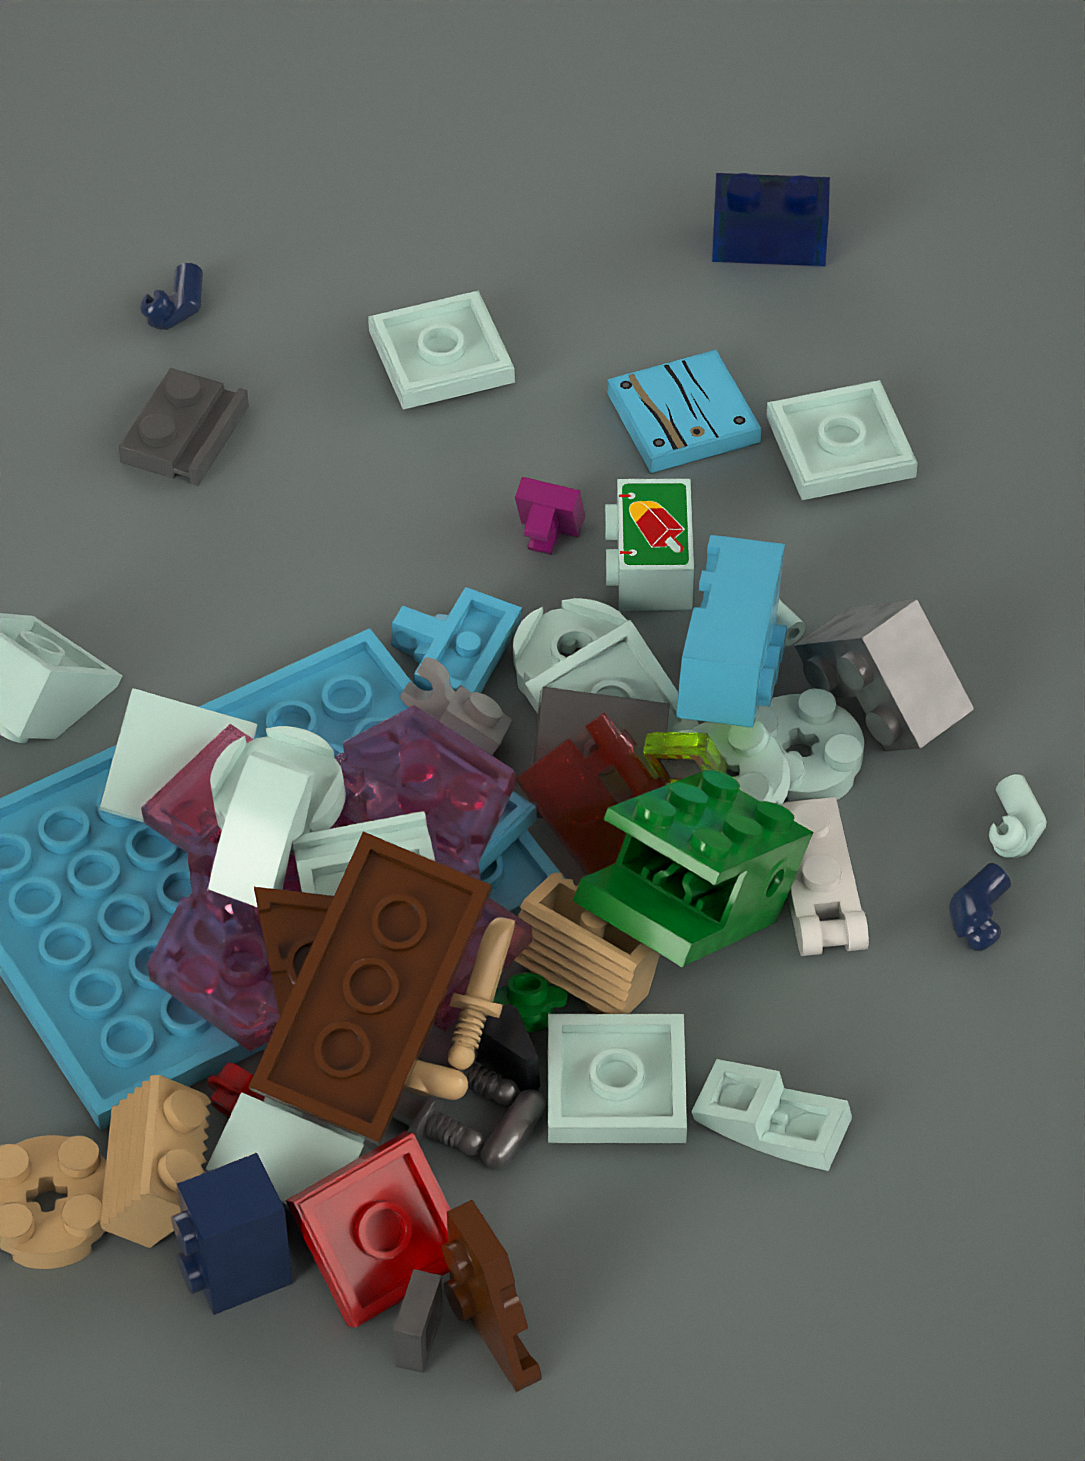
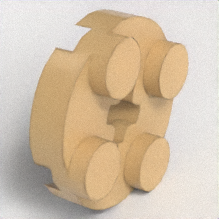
M46 1135L26 1139L16 1144L0 1146V1249L12 1254L13 1262L28 1268L53 1269L74 1264L93 1252L92 1243L101 1238L105 1232L101 1228L100 1221L106 1159L100 1154L98 1145L92 1139L79 1135L72 1137ZM48 1191H55L67 1197L56 1200L55 1210L49 1212L41 1211L39 1202H32L36 1196Z

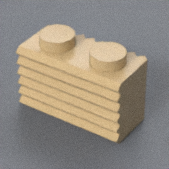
M562 873L550 874L523 900L519 907L521 909L517 916L519 920L515 925L516 931L512 936L514 939L509 946L511 950L507 957L528 968L530 973L544 977L548 984H555L585 1001L586 1006L596 1014H630L648 996L660 954L573 902L572 900L578 887L574 885L573 879H563Z
M150 1075V1081H142V1087H136L134 1093L127 1094V1099L119 1100V1105L112 1106L100 1221L102 1230L148 1248L155 1246L174 1232L171 1216L181 1212L177 1183L205 1173L202 1165L207 1161L202 1154L208 1149L203 1142L209 1138L204 1131L209 1127L205 1118L210 1115L206 1107L212 1103L206 1094L162 1075Z

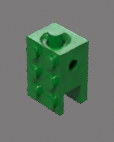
M704 770L609 807L604 820L627 833L615 864L580 879L572 901L677 965L684 967L777 922L813 832L795 822L794 815L785 807L772 802H760L739 789L740 784L733 777L715 770Z

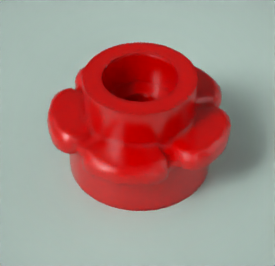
M231 1062L226 1063L218 1076L213 1077L210 1075L207 1078L208 1086L214 1091L209 1098L212 1102L210 1104L227 1118H230L241 1092L261 1101H264L265 1096L250 1090L249 1084L254 1075Z

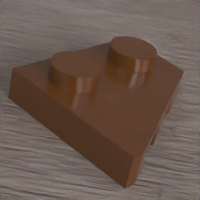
M473 1200L447 1211L448 1242L442 1245V1253L450 1273V1280L444 1282L447 1300L460 1321L463 1322L470 1318L513 1388L518 1392L542 1379L539 1364L529 1354L517 1335L528 1329L522 1304L516 1292L515 1279L508 1254Z

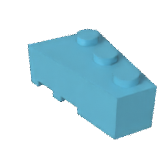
M710 535L707 547L706 571L702 570L699 581V590L704 591L703 601L700 608L693 607L682 655L676 718L753 728L759 706H771L774 684H777L780 663H783L787 638V625L776 624L785 544Z

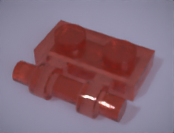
M605 711L584 726L599 746L585 758L570 738L565 739L514 778L586 876L615 864L627 834L604 820L607 809L618 803L597 775L612 764L633 792L624 801L667 785L661 776L653 778L633 751V748L637 745L626 729L619 732Z

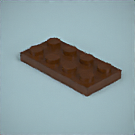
M363 831L249 1084L250 1090L380 1146L491 894V884Z

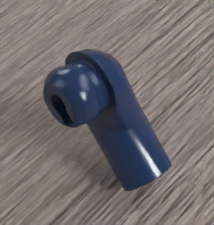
M183 263L176 267L173 293L167 295L163 290H154V299L149 294L144 296L140 308L141 313L147 318L150 326L156 329L168 330L199 311L201 307L203 271L198 265Z
M988 863L953 895L949 904L954 931L959 938L965 937L969 947L974 951H982L988 948L1001 935L999 925L991 918L993 915L991 904L1010 888L1011 881L1007 873L994 863Z

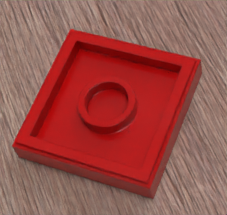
M404 1131L285 1200L347 1326L357 1328L402 1301L414 1269L441 1275V1277L449 1272L442 1253V1245L448 1242L447 1211L451 1209L412 1132Z

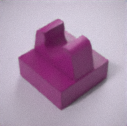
M522 476L515 495V501L521 524H525L524 536L530 538L527 546L528 550L552 555L561 533L575 537L580 535L586 517L580 490Z

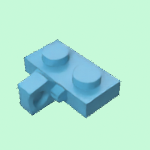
M465 587L449 615L437 614L433 617L402 606L392 622L391 646L413 656L414 660L420 663L418 668L425 657L439 661L447 669L450 676V684L454 691L461 685L472 693H481L521 624L522 607ZM417 668L414 673L413 684L424 691L433 690L431 683L416 673Z

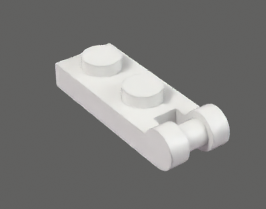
M836 797L783 802L782 806L794 815V821L813 832L787 896L800 955L822 954L823 947L845 945L846 951L868 949L867 920L864 911L861 909ZM837 917H838V920H829V921H820V920H819V919L837 918Z

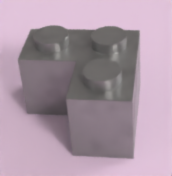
M917 599L847 608L794 645L803 662V672L808 683L813 688L830 692L835 698L857 697L866 714V725L870 733L882 744L885 751L921 749L974 710Z

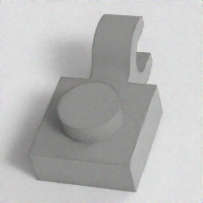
M425 657L416 673L422 678L427 679L431 683L433 690L424 691L415 684L408 682L400 695V699L409 708L424 712L437 720L433 729L487 764L499 747L513 719L505 715L501 707L485 694L479 692L472 693L461 685L454 691L445 666L435 659Z

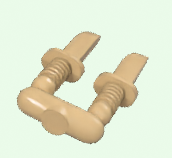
M499 917L490 922L481 939L465 995L457 993L452 995L449 1006L463 1010L459 1013L461 1017H458L457 1022L459 1024H456L455 1029L457 1030L453 1033L455 1037H452L451 1040L453 1046L448 1051L447 1057L449 1064L455 1069L417 1060L405 1091L421 1096L432 1095L448 1100H457L465 1095L468 1090V1080L465 1074L459 1070L469 1068L474 1062V1050L478 1049L479 1045L477 1043H480L481 1038L478 1036H482L481 1030L484 1029L485 1016L500 1017L503 1005L493 1003V999L512 938L515 920Z

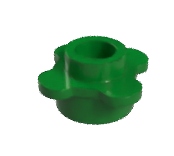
M519 973L511 976L507 981V985L496 989L493 1003L503 1006L512 1003L513 1007H517L527 1032H537L548 1027V1014H554L555 1007L566 1005L567 992L560 987L548 986L546 979L538 974Z

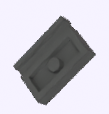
M170 368L118 446L120 462L173 479L177 474L190 478V484L199 486L248 409L247 390L239 388L236 393L225 390L221 382Z

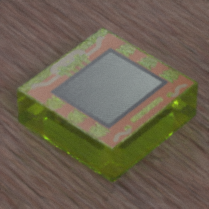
M651 732L646 735L643 755L662 783H673L704 770H715L726 774L727 763L707 733Z

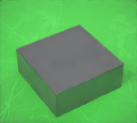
M415 1269L412 1272L393 1329L396 1367L421 1373L424 1372L443 1315L441 1275Z

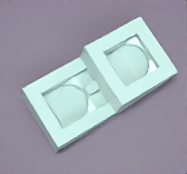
M257 751L249 754L225 819L212 868L209 890L257 907L254 886L283 890L292 841L304 834L316 772Z
M716 1059L692 1109L695 1121L725 1137L763 1153L829 1171L852 1119L847 1100L786 1089L783 1086L779 1071Z

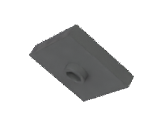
M543 687L539 697L529 802L536 806L537 818L617 828L604 820L609 807L662 787L661 778L645 754H658L654 755V758H662L661 755H665L670 703ZM654 763L659 772L663 774L658 764Z

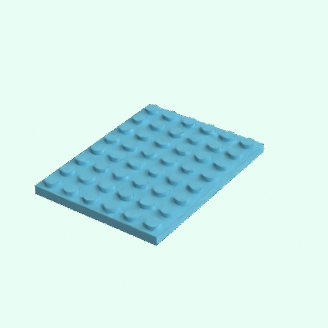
M370 628L199 706L200 708L256 723L257 728L254 739L266 737V728L290 726L313 732L327 741L334 751L336 761L341 766L346 793L345 803L340 816L330 829L352 825V820L437 741L478 767L464 748L433 729L437 720L424 712L409 708L402 702L400 695L408 682L412 683V681ZM116 745L0 798V976L100 1131L110 1126L112 1106L119 1105V1100L127 1099V1094L134 1093L136 1087H142V1081H150V1075H162L189 1087L221 1071L227 1062L235 1064L265 1049L280 1018L258 908L208 889L218 843L99 810ZM528 830L516 839L476 878L491 884L492 891L467 948L481 941L486 928L495 918L515 920L516 924L519 920L517 916L521 911L519 907L523 900L550 874L560 873ZM289 855L283 890L302 892L295 856Z

